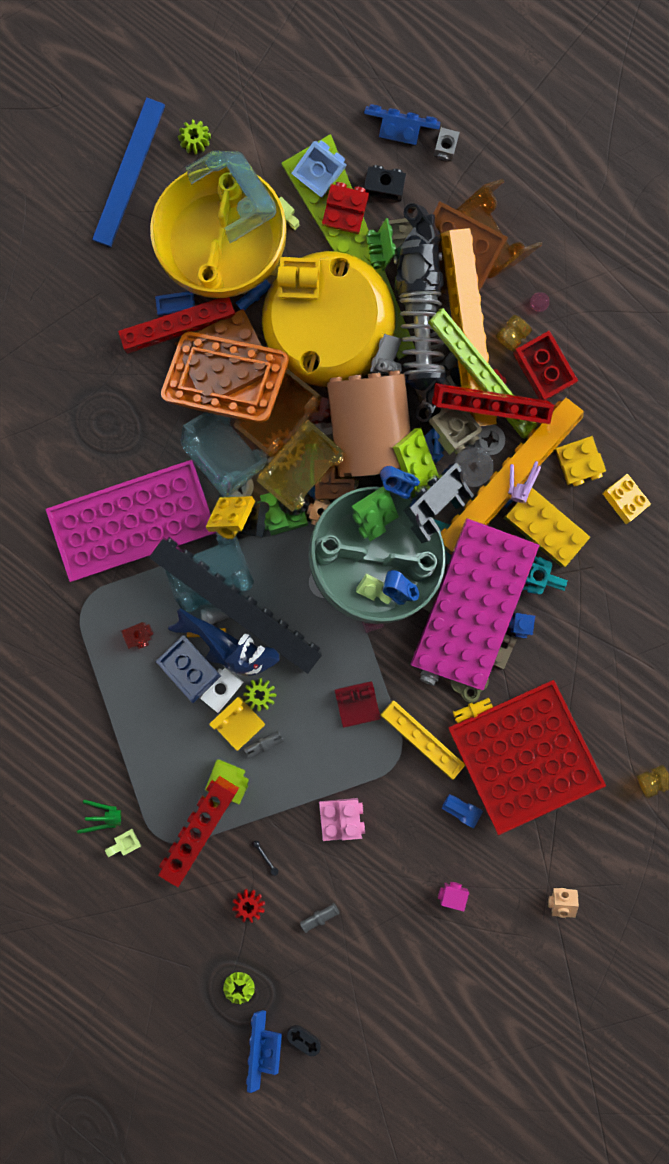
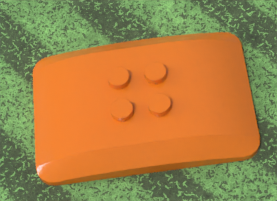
M187 332L180 338L161 390V396L166 402L241 420L264 422L271 415L289 358L282 350ZM198 337L205 338L208 342H214L212 348L216 351L220 350L219 344H222V342L233 344L230 348L231 354L238 353L237 347L258 349L260 352H265L267 362L254 360L253 358L256 357L254 350H249L247 353L249 358L202 349L200 347H202L203 343ZM185 339H188L191 342L194 341V344L196 346L190 349V347L186 345L181 349V346ZM195 352L211 353L228 359L229 357L236 358L252 364L254 362L265 363L267 366L262 379L229 396L211 393L210 397L215 398L211 400V404L203 405L202 398L199 395H203L202 392L204 391L195 388L188 373L189 363ZM190 353L185 366L182 360L183 355Z

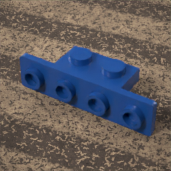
M372 104L370 107L366 106L364 114L383 118L379 137L414 145L417 144L420 126L439 130L441 123L434 117L419 118V115L408 112L405 115L401 114L397 109L390 108L387 111L382 110L381 106Z
M264 1010L254 1013L251 1019L252 1035L249 1041L251 1047L248 1058L249 1071L246 1079L248 1093L260 1089L261 1072L272 1075L279 1073L282 1034L265 1030L266 1011Z

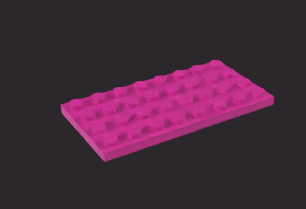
M193 460L46 508L70 582L148 557L163 537L166 539L171 537L178 543L177 546L216 534V532H209L206 528L211 513Z
M466 518L411 665L484 690L540 545Z

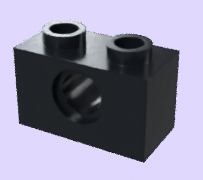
M379 165L368 166L364 187L365 192L369 193V196L401 201L406 173H403L400 169L386 170ZM382 179H388L390 181V184L382 185L380 181Z

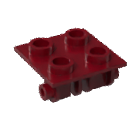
M372 681L335 689L343 728L381 719Z

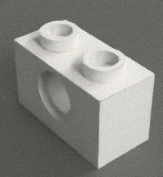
M219 668L218 673L221 677L200 698L217 713L223 709L244 683V681L226 668L223 670ZM218 683L225 685L226 691L224 694L216 692L215 688Z

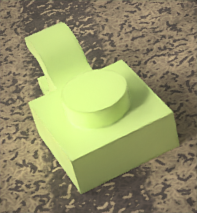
M280 197L279 200L284 210L286 222L292 229L296 230L300 226V221L292 215L295 210Z
M365 574L356 588L357 593L373 601L376 596L386 604H389L392 600L382 591L383 581L368 574Z
M130 829L115 837L116 844L108 847L105 852L108 857L119 851L124 856L141 847V844L133 829Z

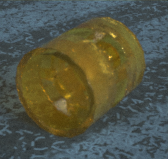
M513 315L507 321V327H502L496 334L498 341L513 352L521 345V339H526L532 332L529 324L517 315Z
M664 765L653 768L651 773L646 771L637 775L639 785L647 799L658 795V791L665 792L669 790V773Z

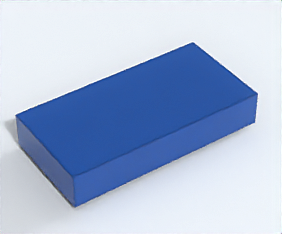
M192 292L155 296L158 317L196 306L194 293Z

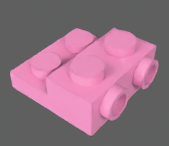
M358 798L319 801L323 841L362 839L361 834H365L364 822H360V814H363L362 802L358 803Z

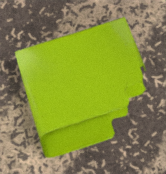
M216 760L206 788L211 780L216 781L221 776L239 787L232 802L240 804L248 788L249 779L244 777V769L222 760Z

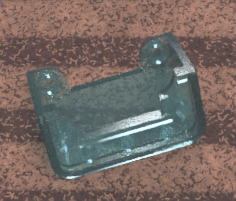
M204 412L183 425L180 439L181 445L223 497H229L267 465L268 459L262 450L255 449L252 451L230 425L231 417Z

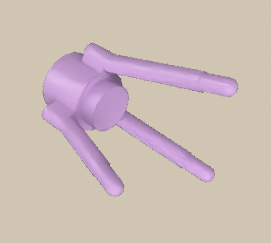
M537 461L534 462L526 484H517L516 487H514V465H510V487L508 494H512L511 499L513 501L526 503L529 492L541 469Z

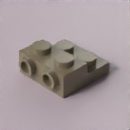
M446 408L429 420L430 424L440 435L438 441L449 455L452 453L458 455L466 448L464 445L467 443L470 446L480 439L478 435L483 431L467 411Z

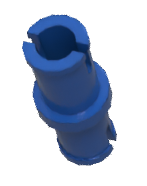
M267 280L263 281L235 303L241 310H246L255 301L258 302L260 300L259 298L269 290L271 284Z

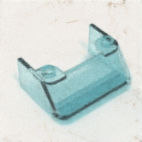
M212 151L188 165L185 169L190 183L193 184L212 171H219L227 167L246 196L237 205V211L241 218L225 227L228 241L232 243L273 218L277 211L276 204L241 152Z

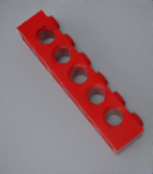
M230 297L218 298L120 330L118 333L123 348L128 354L181 337L187 332L202 330L222 319L225 320L233 317L235 312Z
M435 383L432 403L436 407L545 424L551 423L554 404L546 400Z
M221 776L216 781L211 780L206 788L209 793L206 797L202 795L196 805L199 807L198 811H193L187 821L190 824L187 828L183 826L177 837L181 839L178 844L176 842L172 844L168 851L171 855L169 858L165 857L161 862L159 868L162 870L158 876L177 888L179 887L239 787ZM212 797H217L220 802L213 801ZM203 813L209 814L210 818L204 817ZM193 828H197L201 833H196ZM184 844L190 845L191 849L186 848ZM175 859L180 860L182 864H178Z

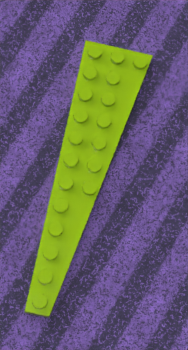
M331 134L321 139L330 147L329 151L332 154L338 153ZM309 147L282 162V167L332 250L355 256L371 266L370 250L368 249L366 239L367 231L369 230L364 217L359 234L322 226L329 190L321 198L291 174ZM344 169L333 184L342 182L347 185V188L352 189ZM381 268L375 269L387 284L393 298L396 312L394 337L401 339L403 337H411L407 328H401L405 321L400 314V308L385 270L382 271ZM401 341L396 354L398 360L409 355L403 354L404 350L415 349L413 341Z

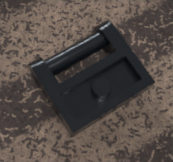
M264 501L254 503L252 510H256V515L248 516L242 531L237 533L263 537L265 514L270 509L269 504Z

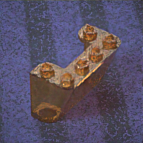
M286 368L270 417L264 422L236 419L233 426L241 435L269 457H274L315 411L322 399L316 391Z

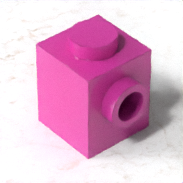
M456 882L445 883L444 888L441 887L439 890L438 899H440L442 906L464 911L469 895L468 889L462 888V885Z

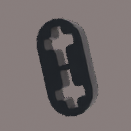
M293 1025L289 1028L287 1038L292 1045L309 1056H316L320 1052L321 1042L316 1036L299 1025ZM297 1031H299V1036L303 1038V1040H301L298 1037L293 1039L292 1032L296 1033ZM305 1041H307L310 1044L315 1042V1047L317 1049L312 1048L311 1050H309V1045Z

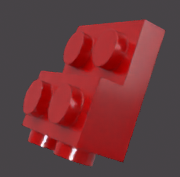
M336 182L335 185L331 184L322 226L359 234L369 193H366V190L362 187L347 188V185L342 182Z

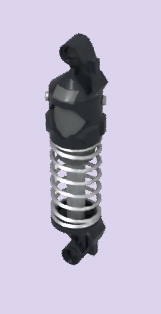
M409 203L405 206L403 214L413 229L405 241L396 249V256H394V264H397L395 289L398 290L400 295L399 298L401 299L399 301L405 305V311L400 314L402 316L414 317V323L401 325V328H414L415 336L403 337L401 339L402 341H415V349L402 352L403 354H416V362L403 364L404 367H417V370L404 373L405 382L423 398L415 412L417 420L429 422L433 416L440 413L441 409H443L436 407L432 403L435 383L451 385L446 378V368L441 365L432 364V362L442 360L445 357L441 352L431 351L441 347L444 342L440 339L430 338L436 336L437 333H430V329L433 328L428 324L429 316H434L437 309L442 305L438 301V297L441 295V288L444 286V275L440 272L442 253H439L442 237L435 226V215H429L425 207ZM417 209V215L413 217V212ZM431 342L439 343L437 345L431 346ZM427 409L429 410L428 418L425 417V411Z

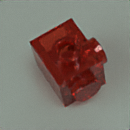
M314 393L311 394L304 413V418H307V422L318 424L328 420L330 415V409H328L329 399Z
M141 622L121 631L128 649L136 646L138 649L148 646V642L152 640L151 636L154 635L150 624L146 625V622Z

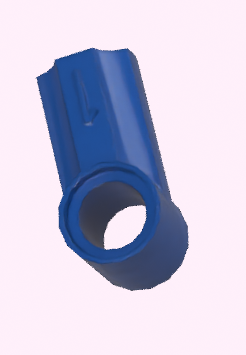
M451 794L448 795L442 806L443 810L459 818L461 822L472 828H475L483 813V810L470 803L467 804Z

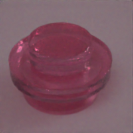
M535 293L530 299L531 308L537 312L545 311L549 306L550 301L545 293Z

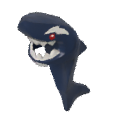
M181 608L177 610L179 621L168 626L170 631L176 633L191 632L199 635L210 648L205 658L208 661L222 664L230 672L239 676L246 677L259 674L280 661L279 654L274 648L256 647L251 635L244 634L239 641L221 629L194 617Z

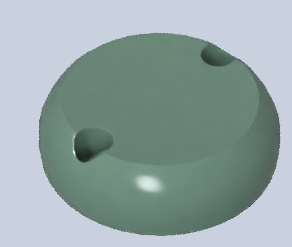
M381 487L360 488L337 498L319 517L309 543V566L313 580L322 596L331 606L345 616L370 624L392 623L418 612L436 593L445 569V547L440 530L430 536L431 540L425 543H421L411 530L413 523L403 511L413 499L411 497L405 499L389 491L399 517L385 526L386 532L372 541H369L367 538L364 539L358 531L360 526L352 516L354 514L352 505ZM394 570L402 573L405 578L417 586L419 598L416 601H406L403 605H398L393 600L386 604L377 596L373 601L357 593L356 588L365 574L383 581L384 584L387 572Z

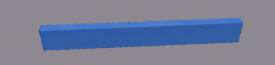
M146 97L92 239L94 242L112 247L165 104Z

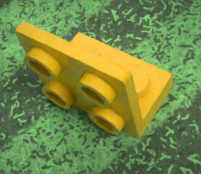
M238 696L209 725L214 730L217 729L236 750H239L265 726V723Z

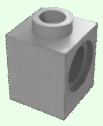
M441 127L434 156H437L442 161L452 160L460 132ZM448 143L451 148L444 149L441 144Z

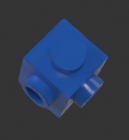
M513 613L509 628H511L512 633H516L515 637L527 638V635H533L535 616Z

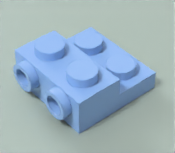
M322 140L320 142L313 141L291 173L321 198L324 197L331 184L338 179L347 166L344 163L345 158L337 152L335 155L329 151L330 147Z

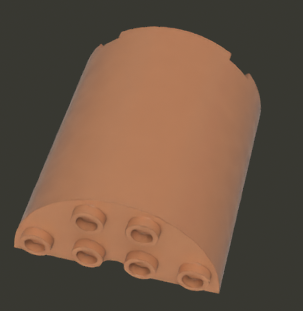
M400 370L389 371L388 376H381V373L368 374V378L361 379V375L349 376V380L342 381V377L330 378V382H327L338 476L380 474L381 470L386 466H393L401 470L393 446L407 436L411 429L405 374H400Z

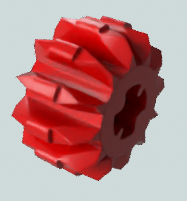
M248 889L244 890V895L238 892L237 897L239 899H233V903L236 906L232 908V911H239L235 917L239 918L242 915V922L249 918V922L253 923V916L259 920V913H264L265 911L261 907L265 905V901H259L262 897L261 894H258L256 897L254 896L256 892L254 889L251 894H249ZM246 902H249L250 905H254L252 906L251 910H248V907H244L246 905Z

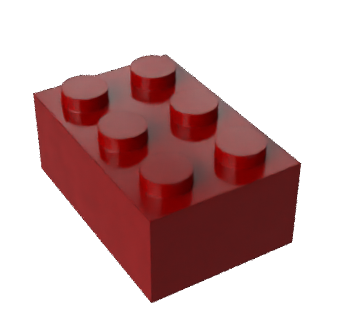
M550 330L517 348L513 353L540 400L547 401L578 382Z

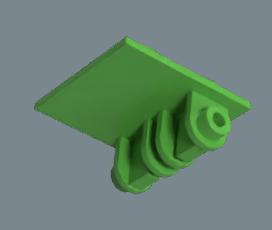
M388 218L385 219L378 232L369 230L366 235L368 249L370 250L371 266L374 269L381 268L382 271L385 270L396 254V246L392 242L393 229L389 225Z

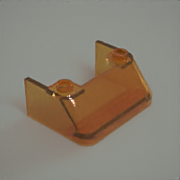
M499 179L484 184L456 210L502 234L491 213L497 207V201L492 192L504 183V180ZM506 241L487 278L498 276L523 261L542 246V242L540 241L525 247L521 242L509 245Z

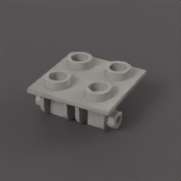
M384 334L379 342L378 352L372 360L371 372L388 375L389 371L400 370L401 372L402 366L394 361L402 341L401 338Z

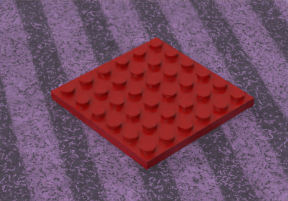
M554 680L477 714L478 716L475 718L473 716L448 728L498 836L606 787L597 765Z

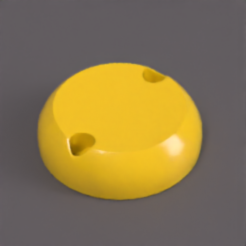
M228 164L201 166L175 179L159 197L150 225L151 241L156 258L167 275L185 290L196 295L211 298L237 296L250 291L265 281L278 265L280 257H282L287 233L283 207L270 185L255 173L242 167Z
M336 251L316 252L306 255L302 258H319L321 260L318 300L279 298L277 276L268 290L262 311V327L268 348L285 352L289 358L286 372L307 384L327 387V382H330V378L342 377V381L349 380L348 377L354 375H361V378L371 372V363L378 352L381 338H383L384 334L394 336L396 312L391 292L379 273L369 264L355 256ZM347 268L348 272L342 276L344 269ZM317 360L319 365L317 369L313 370L315 362Z

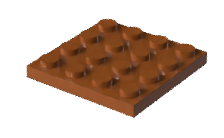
M439 201L433 214L435 215V226L440 234L449 230L470 228L473 237L472 246L473 254L476 258L475 268L478 275V290L480 293L508 237ZM440 243L439 253H442L440 272L444 275V286L441 288V292L449 296L442 244Z
M244 309L236 312L231 318L222 319L196 332L262 346ZM198 337L203 343L200 348L216 351L212 348L214 342H208L207 339ZM185 339L183 341L181 349L186 345L189 346L190 349L196 346L194 344V341L191 342L190 340ZM222 342V344H219L220 350L216 351L249 358L248 351L254 350L256 357L253 358L254 360L267 362L265 352H260L258 349L247 347V349L237 347L238 353L231 354L230 348L233 344ZM195 352L190 360L188 373L195 388L203 391V395H199L202 398L203 405L211 404V400L215 398L210 397L211 393L229 396L262 379L267 366L265 363L254 362L252 364L236 358L229 357L228 359L211 353ZM190 353L183 355L182 360L185 366Z

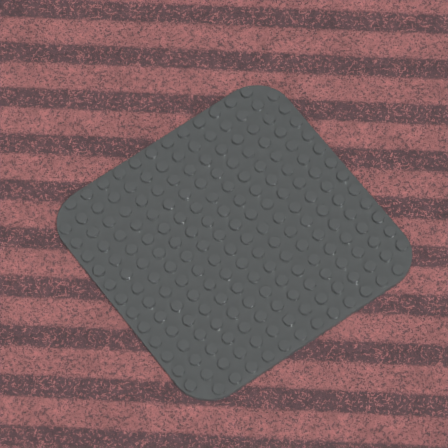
M307 521L308 526L272 536L270 531L266 530L263 532V537L248 536L195 554L193 557L198 562L202 560L210 566L209 570L214 574L218 572L226 578L225 582L230 586L232 584L238 586L242 590L241 594L245 597H248V595L253 597L258 602L257 606L262 609L266 607L273 612L272 617L278 621L281 618L288 623V628L291 631L295 632L297 630L303 634L306 642L310 644L312 641L321 648L319 651L322 656L308 674L280 653H278L280 661L259 674L246 677L235 674L244 683L219 713L201 700V696L192 703L155 662L182 635L187 637V632L176 633L168 629V626L179 621L177 610L181 608L194 617L201 619L200 610L205 607H215L213 604L160 566L98 588L87 598L80 613L81 634L142 816L150 831L163 841L172 844L176 842L178 844L181 839L177 837L183 826L187 828L190 824L187 820L193 811H198L199 807L196 805L202 795L206 797L209 793L205 788L216 760H222L244 769V777L248 778L249 781L248 788L240 804L231 801L210 836L378 779L390 772L399 760L403 745L402 735L382 717L379 720L343 728L335 689L372 681L380 715L391 703L364 622L345 616L331 606L325 598L316 596L310 590L309 543L315 527L310 521ZM231 617L212 624L217 628H226V633L239 641L244 634H249L254 640L256 647L272 648ZM189 637L188 639L206 657L210 651L206 642L201 637ZM209 661L217 671L219 668L222 670L225 668L222 664ZM259 678H262V685L269 680L270 683L267 688L274 686L275 689L270 691V693L277 694L276 697H269V699L274 701V704L266 702L269 707L268 710L264 708L263 704L261 705V711H257L258 705H255L252 709L265 723V726L239 750H236L217 729L214 730L209 724L238 696L244 701L250 698V696H243V693H250L245 686L249 685L253 688L251 680H255L257 685ZM222 683L216 685V692L224 694L226 691L225 685ZM259 689L256 690V699L260 698L261 700H263V695H265V692H260ZM250 701L247 705L250 707L253 702ZM279 730L284 742L269 748L268 752H261L251 759L247 757V753L244 751L245 747L258 742L259 738L263 737L264 739ZM212 797L213 801L220 802L217 797ZM203 813L204 817L210 818L209 814ZM193 828L196 833H201L197 828Z

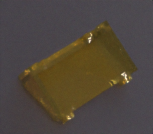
M307 419L259 473L256 481L292 512L295 509L298 511L305 503L303 499L307 492L330 466L334 464L338 466L344 459L342 455L345 452Z

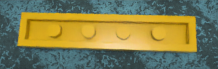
M394 700L381 713L380 716L450 779L454 780L465 766L458 757Z

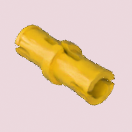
M489 697L475 704L469 703L467 707L453 711V716L456 717L455 721L459 723L473 716L475 718L478 716L477 714L493 708L492 703L486 705L491 702Z

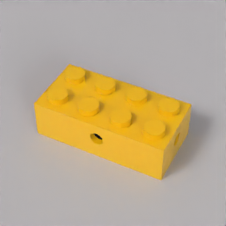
M533 488L529 492L526 503L517 502L504 517L508 523L527 539L539 544V549L562 568L568 565L590 539L588 534Z

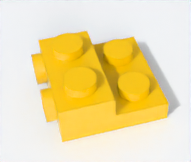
M593 436L555 449L567 485L573 484L575 487L584 484V479L591 477L593 481L603 477L602 473L606 472Z

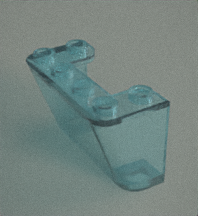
M237 535L235 538L224 541L226 538L218 536L216 537L219 543L218 546L197 553L193 557L198 562L202 560L210 566L209 570L214 574L218 572L226 578L225 582L230 586L235 584L242 591H247L254 584V579ZM166 571L174 598L181 609L192 612L197 607L211 604Z

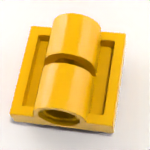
M280 257L278 297L318 300L321 260L319 258Z
M628 474L602 493L625 524L631 522L651 505Z
M219 497L207 522V530L209 532H218L220 536L226 539L235 538L237 532L242 531L255 503L253 497Z

